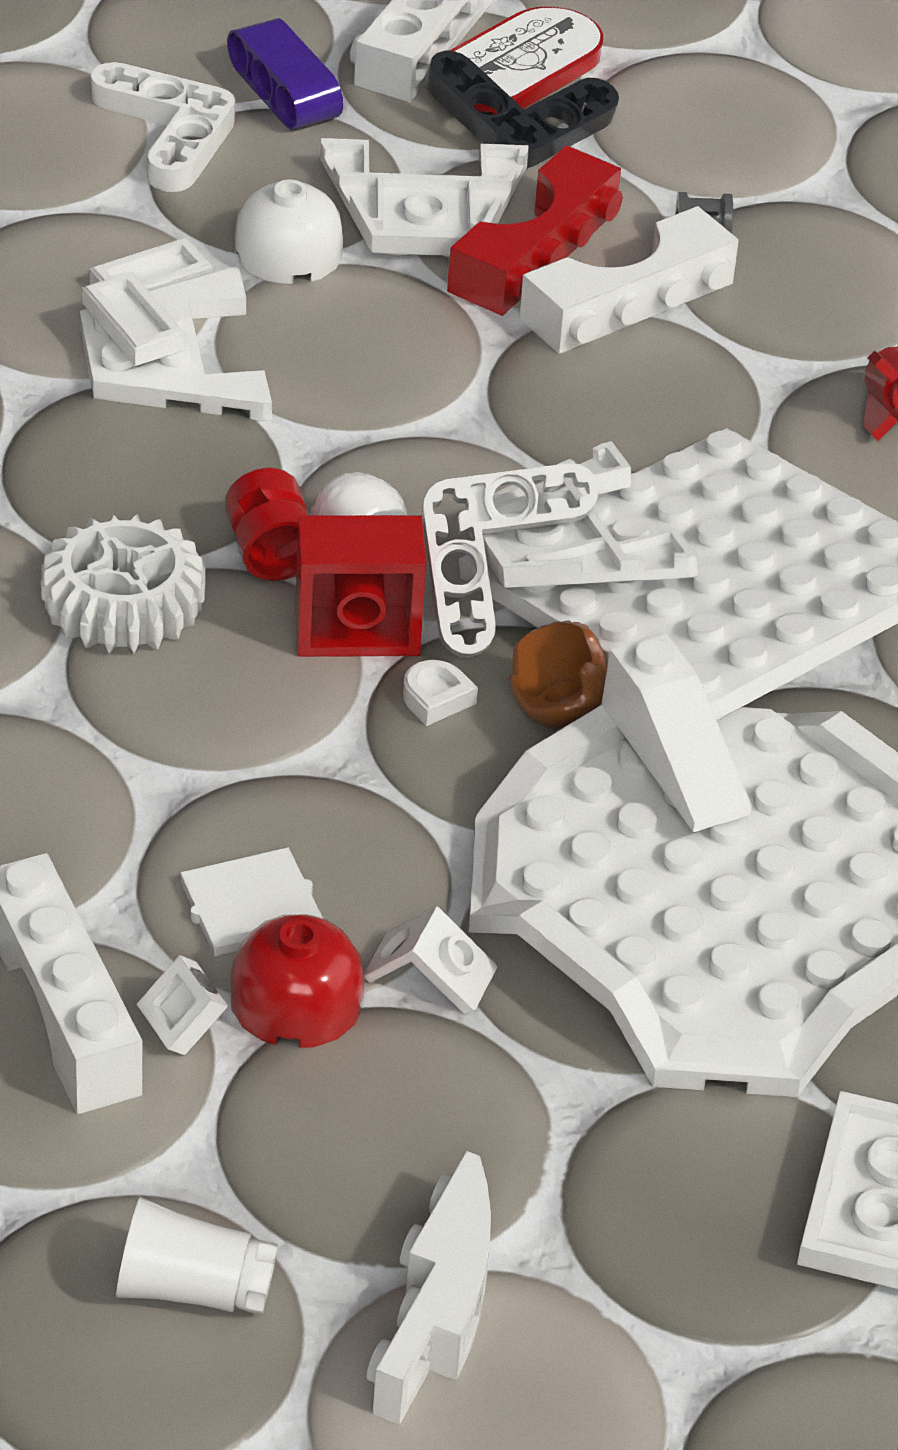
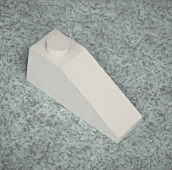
M664 633L610 649L602 705L690 829L696 832L750 815L752 805L699 677L668 634Z

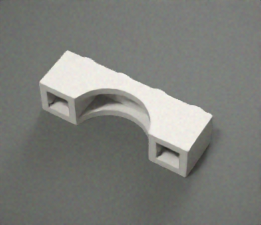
M699 206L655 223L652 255L639 263L624 267H597L567 257L523 274L519 319L558 354H561L733 284L739 239Z
M48 853L1 865L0 956L7 971L22 968L33 988L46 1026L53 1066L77 1115L142 1096V1039Z

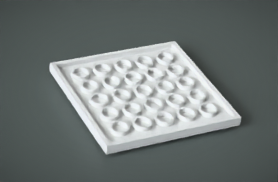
M728 428L714 432L704 440L679 452L671 453L664 459L636 473H631V487L598 494V499L593 507L595 513L616 541L677 528L697 554L698 576L674 579L504 588L487 563L493 600L538 628L555 621L562 622L565 620L587 625L599 639L607 666L610 649L667 633L697 673L716 720L898 624V521L880 513L857 498L851 497L820 480L817 476L809 474ZM469 555L459 558L460 579L466 583H469L476 575V566Z

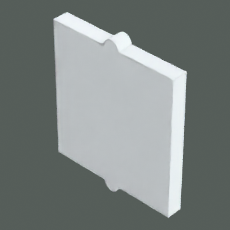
M289 847L180 872V882L192 906L191 921L200 924L214 957L237 952L242 941L266 920L284 914H308L323 918L312 897L313 882L303 878Z

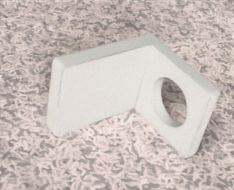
M436 906L387 932L366 968L363 977L371 983L412 962L464 1014H467L478 1006L497 969V965ZM406 939L402 946L392 954L396 947Z

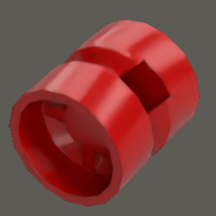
M271 467L255 469L242 475L230 486L225 496V509L232 530L236 535V542L243 563L248 572L263 580H286L296 576L298 515H309L307 506L294 476L285 470Z

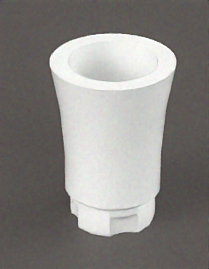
M140 1197L135 1207L125 1244L116 1297L167 1300L202 1305L228 1312H233L236 1306L238 1309L247 1312L263 1314L275 1266L278 1244L255 1239L250 1241L251 1233L220 1227L191 1218Z

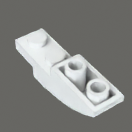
M466 1151L453 1176L444 1173L438 1180L429 1205V1213L431 1215L425 1225L414 1224L405 1239L401 1251L400 1264L408 1267L406 1295L397 1318V1327L399 1329L392 1341L380 1340L368 1366L367 1380L375 1383L373 1415L398 1425L402 1422L429 1371L457 1381L470 1353L480 1322L490 1249L491 1210L488 1184L479 1155Z

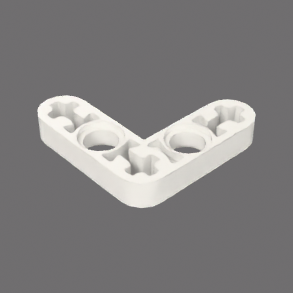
M118 62L101 64L93 69L91 73V98L95 105L105 110L167 125L149 150L147 156V178L149 183L158 190L179 192L190 188L234 126L235 98L226 89ZM155 98H171V99H164V100H162V99H155ZM193 137V138H200V139H197V140H188V139H183V138Z
M566 463L451 478L437 482L428 490L422 504V520L439 636L442 645L450 653L464 658L480 655L489 647L495 635L496 622L483 534L571 523L583 519L592 511L599 494L596 477L588 468L579 464ZM564 478H572L575 487H585L587 494L579 498L577 508H568L566 499L555 498L546 500L544 504L548 513H537L539 494L533 481H544L542 493L561 489ZM508 484L515 485L523 490L527 497V508L521 515L506 517L495 509L493 494L499 487ZM443 494H453L455 503H465L467 510L460 512L457 517L458 536L471 532L473 541L455 539L440 546L437 545L436 536L447 538L448 535L445 515L434 514L433 507L441 504ZM462 552L469 555L476 566L474 579L464 585H454L448 582L443 577L441 571L442 560L448 554ZM478 591L481 595V602L470 600L468 604L472 622L482 623L484 631L476 634L474 644L465 645L462 635H452L450 627L457 625L460 620L459 602L446 606L444 596L462 598Z

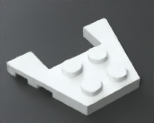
M321 138L320 161L371 253H386L393 256H405L408 254L442 255L449 258L450 247L478 222L498 224L527 168L528 145L480 144V176L369 172V140Z
M239 267L228 268L149 291L186 333V350L137 366L131 362L87 309L80 311V331L93 399L166 408L168 400L198 403L200 413L222 415L223 407L250 410V419L272 420V399L265 371L205 374L192 320L246 315L247 297Z
M612 441L594 447L593 458L579 464L588 468L596 477L599 494L631 487V466ZM567 459L559 464H575V461ZM564 478L561 489L542 493L544 481L536 484L535 486L539 494L537 513H548L544 504L546 500L564 498L568 503V508H577L579 498L587 494L585 487H575L572 478ZM511 485L493 494V504L500 514L506 517H516L526 510L527 497L521 488ZM593 509L583 519L571 523L483 534L486 561L504 588L674 579L698 576L697 554L677 528L616 541Z

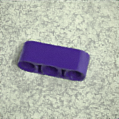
M276 18L230 30L227 37V48L233 67L289 130L340 117L343 111V96L337 79L282 19Z

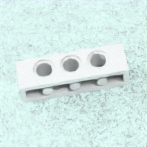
M391 0L385 9L380 8L372 24L364 33H359L353 41L350 61L355 64L354 85L411 102L425 85L424 81L432 57L438 52L449 51L455 48L493 3V0Z

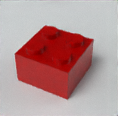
M298 515L295 594L298 657L420 656L426 579V554L422 515Z

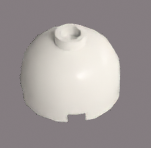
M282 180L261 187L249 196L237 215L234 246L235 253L238 252L240 255L239 264L245 271L255 277L278 284H293L294 275L311 273V282L324 278L336 270L343 256V234L339 211L326 193L297 180Z

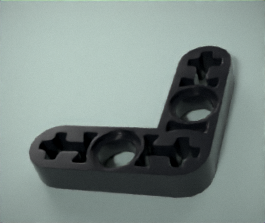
M455 51L436 53L431 59L424 81L427 91L483 144L528 145L527 168L533 167L554 156L566 145L572 146L607 127L613 119L619 101L618 92L613 85L599 78L588 77L523 109L472 60ZM485 104L491 106L498 114L487 115L481 113L473 105ZM555 117L561 119L569 127L558 128L552 126L545 118Z

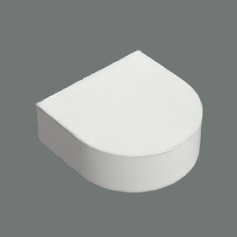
M440 660L422 661L411 666L405 673L403 685L404 703L425 726L477 704L478 687L460 669L448 662Z

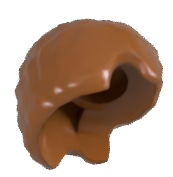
M570 620L555 621L549 625L533 629L517 642L513 649V673L509 677V682L519 706L528 717L546 727L560 728L571 724L602 704L607 662L599 639L587 625L580 622H571Z

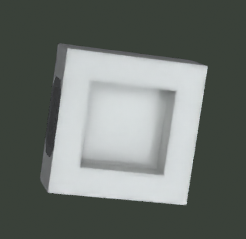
M180 955L137 1003V1006L166 1048L182 1055L188 1053L228 1007L198 963Z

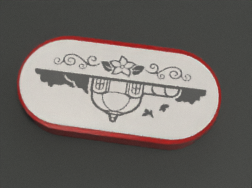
M535 7L508 17L449 51L461 53L472 60L525 109L596 67L601 57L603 32L595 21L577 11L561 7ZM485 104L473 105L477 111H492V115L498 114L491 106Z

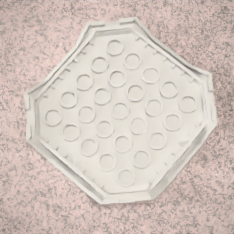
M603 705L526 750L475 818L468 933L518 934L599 1001L613 1015L653 1087L704 1091L705 1080L707 1079L746 1082V1094L798 1097L848 1031L898 996V752L844 712L787 714L776 713L772 709L740 707L716 720L752 807L748 816L696 832L690 829Z

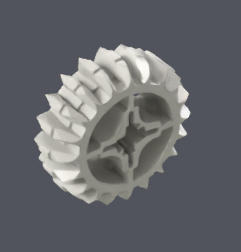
M112 513L108 522L100 523L93 518H89L85 529L68 527L66 538L53 540L52 549L49 554L45 555L44 564L41 567V599L44 600V608L47 609V613L50 615L51 624L61 626L65 638L81 637L85 648H89L97 643L104 644L108 653H111L115 647H128L135 654L138 645L148 644L155 649H159L163 637L179 640L183 628L194 626L195 617L202 610V603L205 600V567L202 565V558L196 552L195 542L183 540L181 529L164 530L161 519H157L149 524L140 521L138 514L131 520H118Z

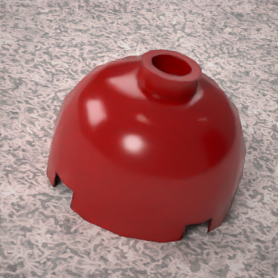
M284 914L266 920L242 941L233 961L230 977L231 1010L241 1026L261 1041L277 1045L278 1036L286 1039H299V1048H312L337 1040L356 1024L360 1015V1005L364 998L361 956L345 932L327 919L308 914Z

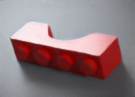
M566 145L538 170L534 214L537 216L536 218L513 224L480 221L450 247L447 292L504 316L521 300L523 274L567 258L575 249L585 246L591 235L606 221L610 222L616 217L623 199L622 192L619 191L621 168Z

